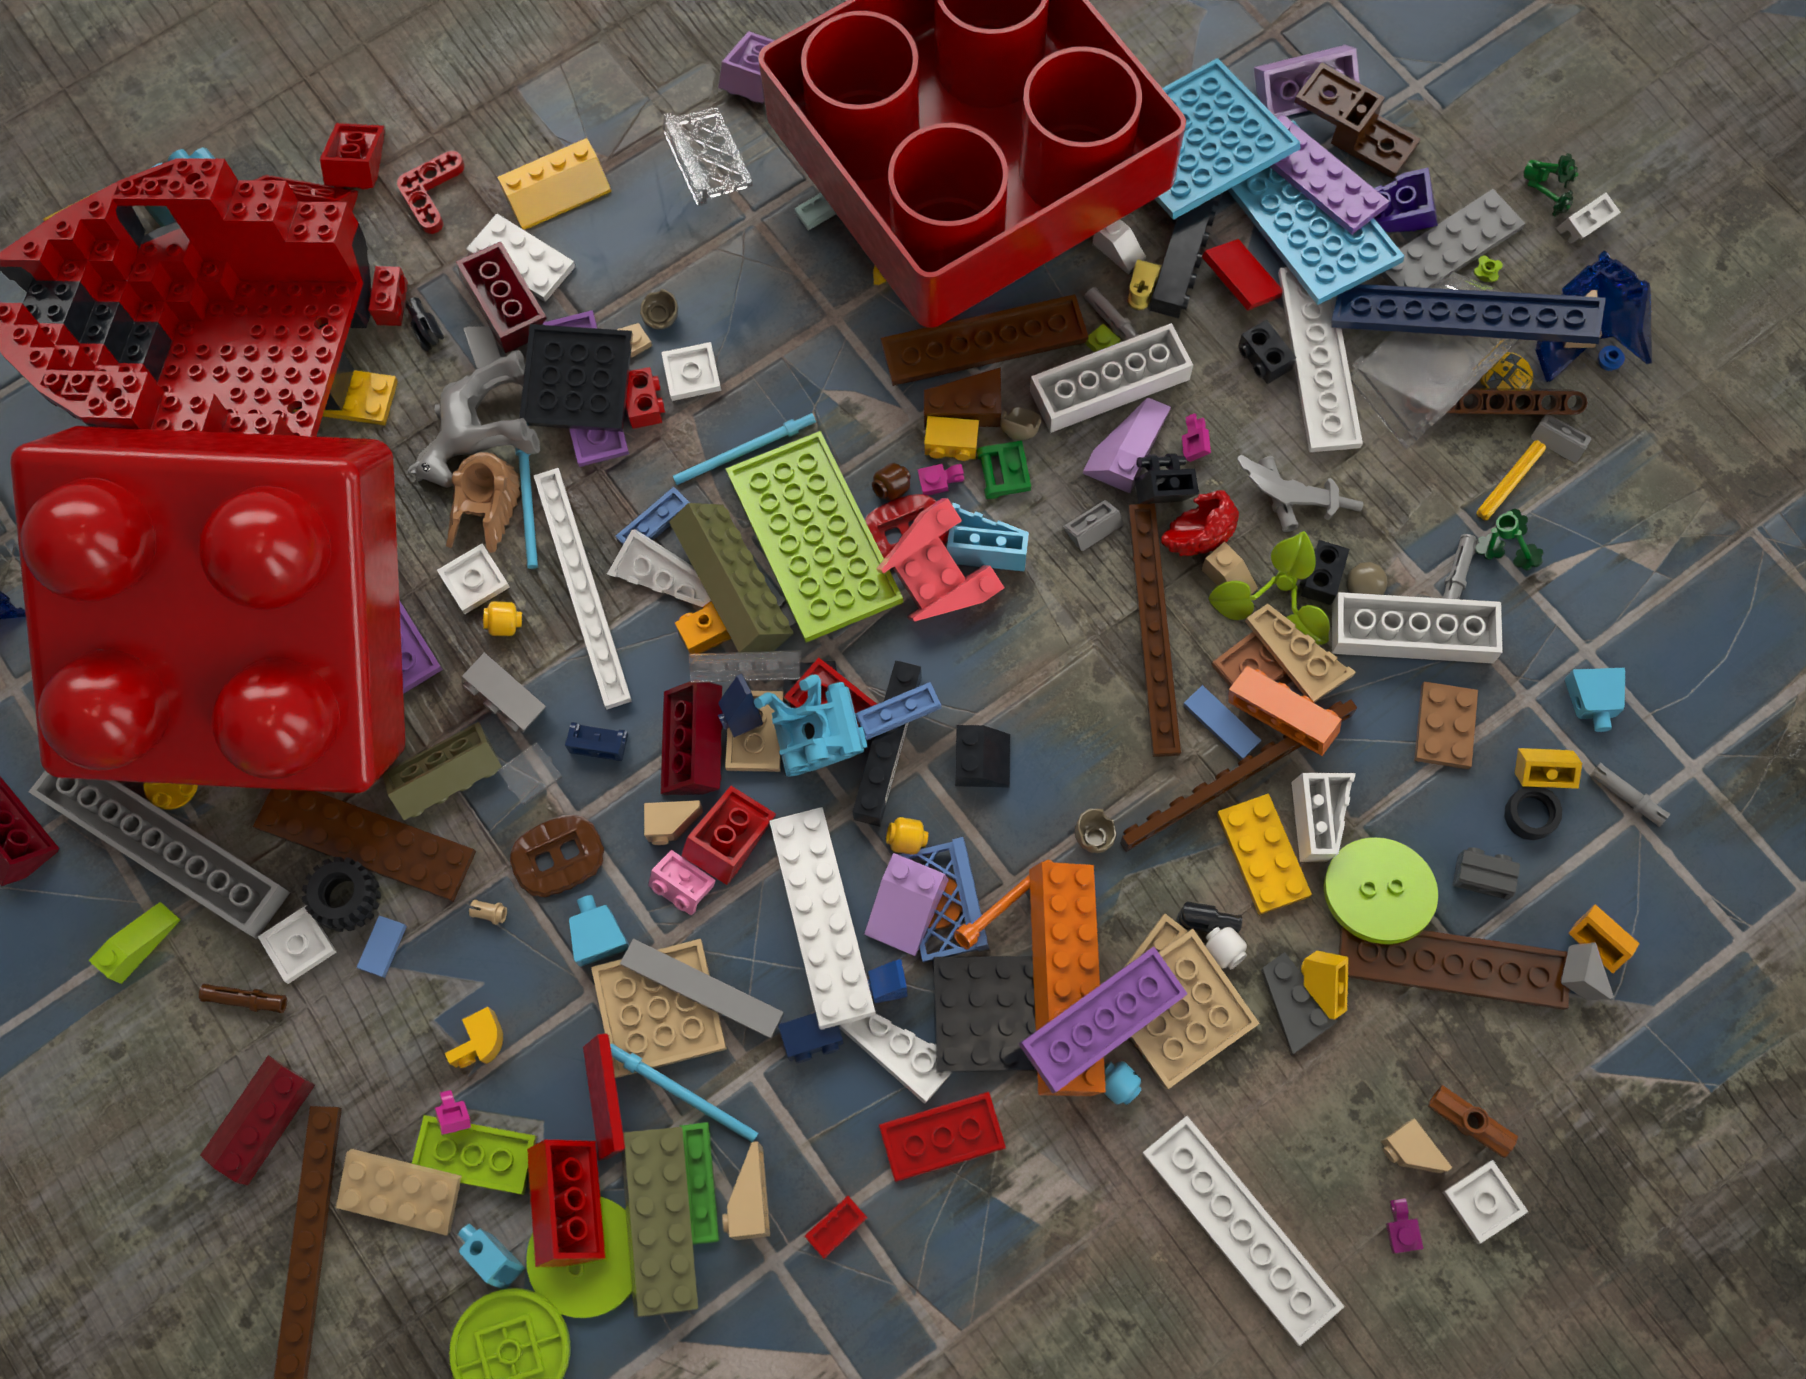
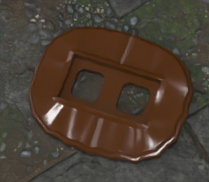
M565 815L544 822L520 836L512 847L510 864L514 876L522 889L531 896L546 898L553 894H560L565 890H571L576 885L584 883L589 877L596 875L597 870L603 864L604 847L593 823L583 816ZM573 840L577 844L579 854L567 860L563 856L561 846ZM549 852L554 865L547 870L540 871L535 859L537 856Z

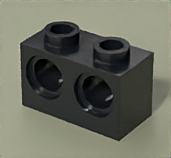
M1268 320L1261 322L1241 335L1238 345L1240 354L1250 361L1256 375L1259 378H1263L1267 384L1293 369L1296 356ZM1253 342H1259L1262 345H1256ZM1268 361H1274L1276 364H1270Z
M1319 540L1314 549L1316 558L1315 569L1309 577L1300 579L1299 586L1303 587L1301 596L1332 605L1339 589L1350 549ZM1321 557L1330 559L1331 563H1324ZM1314 580L1322 581L1325 586H1317Z

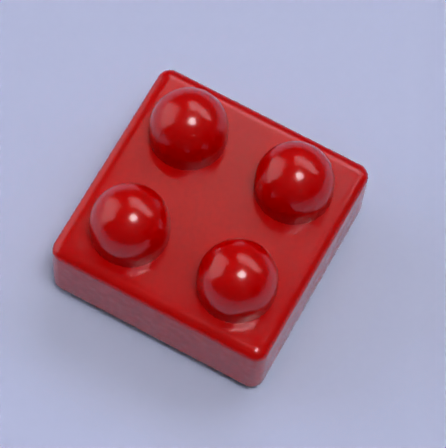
M847 0L767 44L761 49L758 56L768 123L915 320L927 328H935L944 324L1171 189L1175 182L1186 127V118L1089 0Z
M73 426L22 444L13 451L10 458L39 751L42 767L48 774L57 778L362 793L371 788L403 753L405 749V720L393 454L385 443L376 439Z

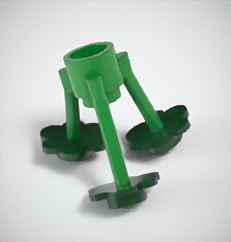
M1569 153L1566 156L1562 155L1559 158L1558 164L1530 160L1524 170V179L1529 180L1528 186L1536 188L1556 202L1553 207L1552 216L1556 217L1559 213H1565L1570 209L1573 204V191L1565 192L1559 198L1539 183L1541 181L1545 182L1550 173H1555L1558 175V181L1560 183L1565 182L1564 188H1567L1570 181L1574 182L1578 176V167H1575V159H1572V154Z
M1512 509L1500 515L1496 520V527L1492 528L1491 533L1486 537L1480 536L1475 547L1476 553L1484 555L1485 559L1492 560L1493 557L1499 559L1505 554L1503 548L1506 543L1503 540H1499L1498 536L1504 539L1516 538L1521 549L1516 551L1517 557L1514 558L1513 564L1515 567H1522L1525 571L1530 570L1532 567L1540 566L1543 563L1542 556L1544 554L1543 550L1537 549L1536 545H1526L1523 535L1528 531L1526 525L1528 517L1521 515L1518 509Z

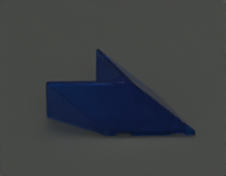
M1604 250L1598 255V261L1593 265H1587L1562 288L1563 293L1561 295L1586 296L1591 290H1597L1598 297L1606 298L1600 339L1614 337L1644 363L1651 364L1650 284L1645 280L1641 281L1638 279L1635 272L1617 259L1613 260L1610 258L1609 253ZM1537 340L1535 351L1545 381H1552L1587 348H1563V342Z

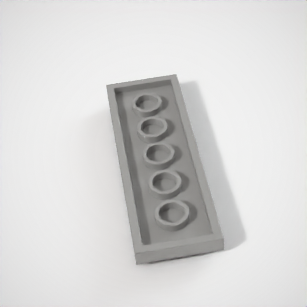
M1492 189L1439 223L1438 226H1434L1400 248L1399 250L1405 256L1404 261L1381 273V275L1391 286L1433 288L1522 230L1525 223L1499 194Z

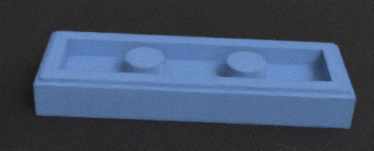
M673 487L616 535V539L624 545L631 530L636 529L651 540H654L670 526L669 521L690 502Z
M931 682L857 712L855 715L860 727H863L866 740L937 711L941 709L942 705Z
M1203 685L1183 704L1199 722L1240 760L1247 757L1262 741Z

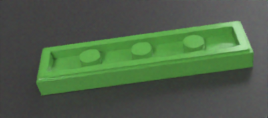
M709 1122L681 1125L692 1244L718 1242L720 1240Z

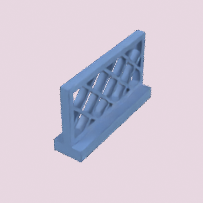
M963 837L952 839L953 842L920 849L914 855L899 854L907 859L919 857L926 862L925 866L929 867L932 865L957 882V887L952 895L943 892L942 895L949 900L941 912L935 910L938 917L931 928H927L928 933L920 944L923 963L932 961L933 957H950L976 950L980 952L989 949L985 928L979 932L978 942L968 950L950 942L954 936V931L961 926L964 919L967 925L968 923H974L982 916L966 843ZM949 850L951 861L946 869L933 862L939 852ZM932 854L929 859L925 857L926 855ZM952 866L954 868L955 875L949 872ZM958 892L961 902L955 898ZM952 901L963 909V914L958 922L944 915ZM941 918L955 926L947 939L934 932ZM931 935L944 942L939 952L927 954L925 944ZM948 945L953 948V949L945 950Z

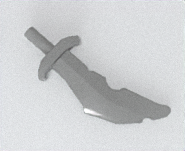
M1239 455L1237 459L1241 468L1249 474V478L1262 492L1284 505L1304 504L1326 507V515L1324 516L1326 520L1331 519L1339 507L1359 512L1363 508L1362 501L1339 496V487L1331 478L1325 482V489L1313 486L1306 487L1303 483L1293 479L1289 481L1283 480L1277 472L1255 463L1243 455Z

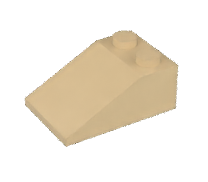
M759 1142L751 1143L727 1205L728 1214H723L724 1232H727L729 1237L734 1240L770 1236L763 1147Z

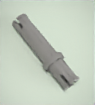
M1096 287L1087 291L1084 299L1113 329L1112 332L1116 336H1120L1123 341L1139 336L1131 326L1128 318H1123Z
M1273 456L1264 457L1259 460L1258 464L1277 472L1280 477ZM1272 498V509L1279 517L1283 532L1297 529L1299 524L1292 510L1293 504L1284 505Z
M1463 534L1460 537L1450 575L1446 577L1444 583L1446 588L1443 599H1460L1462 591L1466 588V575L1478 541L1473 535Z
M1601 762L1590 774L1591 778H1594L1632 806V811L1636 814L1640 812L1658 827L1670 816L1669 812H1666L1650 800L1651 796L1647 793L1643 795Z

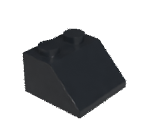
M957 725L955 786L1010 788V734L984 725Z

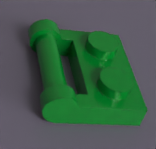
M1022 440L983 446L976 450L977 457L981 460L986 485L984 489L986 499H995L1002 495L1031 491V482ZM998 456L1003 484L996 485L991 457Z

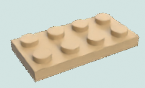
M350 1149L346 1154L336 1208L447 1236L451 1232L462 1176Z

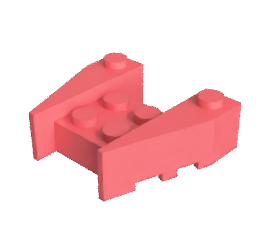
M941 498L920 512L913 524L902 535L899 542L876 569L879 573H885L891 568L894 569L919 608L907 616L909 620L914 622L983 603L1005 588L989 565H983L964 577L939 536L962 521L948 498Z

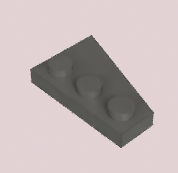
M1285 952L1261 969L1271 1000L1279 1016L1280 1026L1285 1033L1291 1056L1338 1022L1337 1019H1329L1304 987V976Z

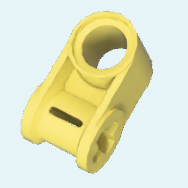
M1137 259L1128 296V304L1131 308L1143 310L1149 306L1162 265Z

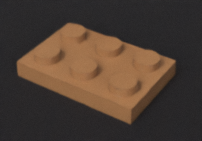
M1431 682L1422 683L1414 761L1468 770L1472 767L1478 690Z

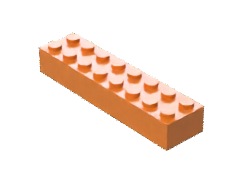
M1041 862L1029 869L1036 1031L1100 985L1094 865ZM1104 1057L1055 1093L1051 1092L1038 1073V1095L1094 1096L1106 1092Z

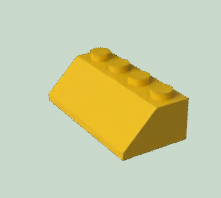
M587 138L498 176L503 193L523 230L612 192L599 160Z

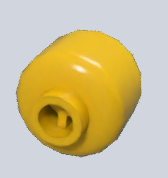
M493 601L488 605V608L483 610V629H487L491 636H513L516 632V627L522 626V612L516 610L513 602Z
M899 817L894 823H889L886 843L890 844L893 852L914 855L920 851L921 847H926L928 831H924L921 821Z

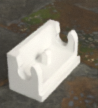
M1604 193L1567 218L1557 227V230L1560 234L1568 230L1572 235L1568 242L1574 243L1579 238L1583 239L1621 212L1609 195Z

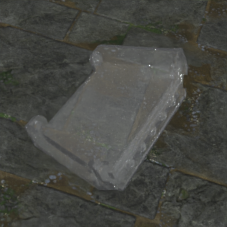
M1454 272L1447 279L1442 276L1432 286V288L1503 292ZM1393 331L1366 359L1361 355L1351 365L1354 369L1350 373L1351 382L1400 441L1401 445L1407 449L1427 429L1440 420L1519 339Z

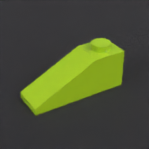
M159 902L110 937L88 961L107 978L122 984L181 919L163 903Z

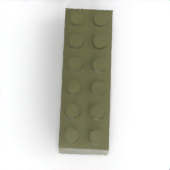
M687 503L669 523L738 652L775 651L794 633L787 617L782 613L776 597L771 593L765 582L764 575L759 571L754 562L752 553L747 549L742 540L741 533L731 520L729 511L722 504Z
M682 1127L624 1132L625 1149L621 1151L634 1318L694 1311L698 1309Z

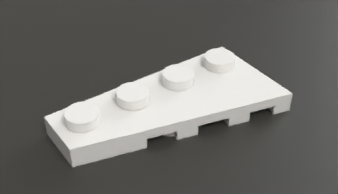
M636 529L631 530L607 573L608 575L652 588L654 591L675 596V598L701 607L711 602L692 565Z
M878 1014L840 1024L839 1028L924 1104L952 1074L951 1072L936 1073L935 1044L927 1043L916 1037L914 1033L891 1024V1021Z

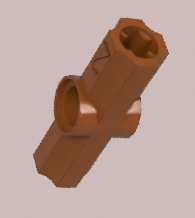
M1443 1085L1438 1088L1429 1101L1427 1107L1457 1126L1462 1134L1473 1137L1502 1158H1506L1517 1143L1518 1136L1490 1118L1484 1109L1474 1107ZM1469 1114L1477 1118V1129H1473L1468 1125L1467 1117Z

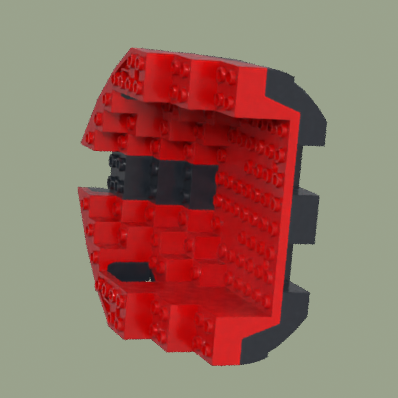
M176 158L119 180L59 211L0 252V271L9 280H14L27 292L23 303H0V353L54 406H59L75 419L77 418L91 427L317 437L324 410L342 411L354 372L353 366L343 352L349 328H367L371 315L369 305L372 288L366 240L347 202H299L287 181L238 180L225 159ZM166 206L176 222L155 229L145 235L146 231L132 207Z

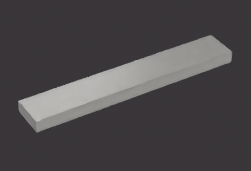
M635 939L632 940L620 962L621 966L772 1039L784 1015L783 1011Z

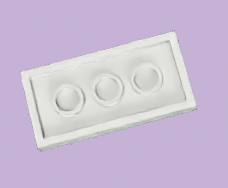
M499 214L492 218L466 248L468 254L471 255L501 241L532 294L544 302L549 299L576 267L573 260Z

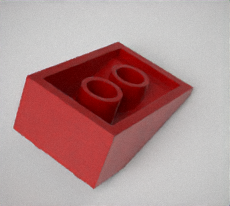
M336 123L320 157L324 186H333L335 188L358 187L359 189L373 188L379 175L385 127L383 125Z
M819 657L784 696V699L793 708L802 706L808 699V690H801L799 682L810 675L816 674L821 679V704L828 703L825 693L829 691L828 686L843 682L844 686L849 688L855 713L877 704Z
M730 786L689 834L681 856L728 885L741 869L769 827L770 820L775 818L776 813L733 786Z

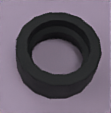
M1525 786L1509 798L1505 805L1504 816L1508 827L1514 834L1523 839L1534 841L1545 838L1558 827L1562 820L1563 809L1560 800L1549 789ZM1529 797L1541 801L1549 813L1547 823L1540 828H1532L1526 825L1520 819L1517 812L1520 801Z

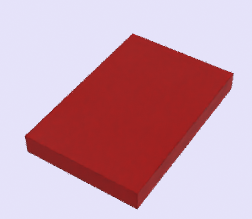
M1239 239L1205 250L1201 256L1247 311L1282 297V288Z

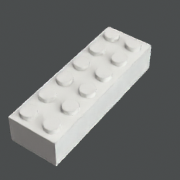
M1171 323L1031 376L1030 392L1049 432L1052 433L1190 380L1193 363Z
M1338 592L1332 603V654L1494 663L1503 653L1501 602Z

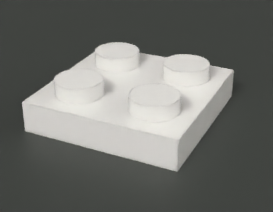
M711 342L661 352L672 401L721 391Z
M483 544L478 545L437 570L464 614L510 588Z
M306 906L258 936L284 982L287 984L336 953L320 923L306 911Z
M1493 1160L1442 1192L1477 1244H1481L1528 1212Z

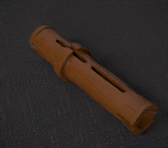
M204 983L199 990L201 1002L246 1007L254 1012L267 1010L283 1013L287 1006L286 995L264 993L261 989L250 991Z

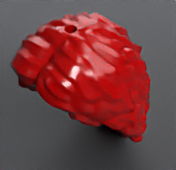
M1224 490L1199 494L1198 497L1194 498L1193 502L1198 504V506L1183 512L1181 516L1170 523V529L1161 537V543L1166 548H1169L1170 552H1178L1179 556L1206 554L1217 549L1222 543H1227L1236 530L1239 511Z

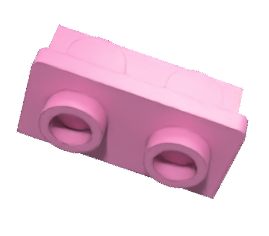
M671 850L652 869L648 886L657 895L663 896L672 902L679 910L693 915L696 912L697 904L714 887L716 880Z

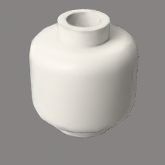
M1216 927L1206 936L1208 940L1206 948L1220 968L1228 967L1231 970L1246 958L1247 944L1233 928L1226 927L1221 930L1219 927Z

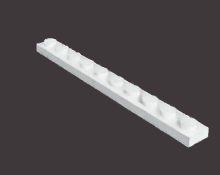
M559 468L534 475L605 708L607 710L632 702Z

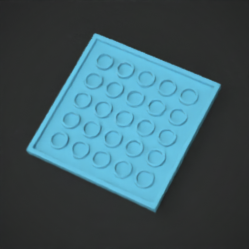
M1216 58L1162 88L1184 114L1186 127L1175 182L1170 190L1158 196L1155 200L1174 220L1300 150V141Z

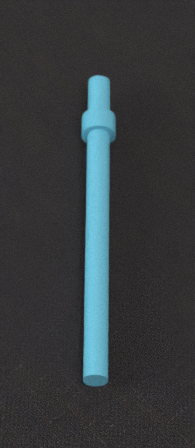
M811 413L795 421L791 419L784 422V426L673 475V479L676 485H679L780 438L798 434V430L816 423L815 417Z
M515 447V453L519 458L527 568L535 569L538 567L529 455Z
M610 1044L612 1057L623 1063V1068L632 1073L636 1071L748 1141L753 1142L758 1135V1132L643 1063L642 1058L633 1052L630 1055L616 1045Z

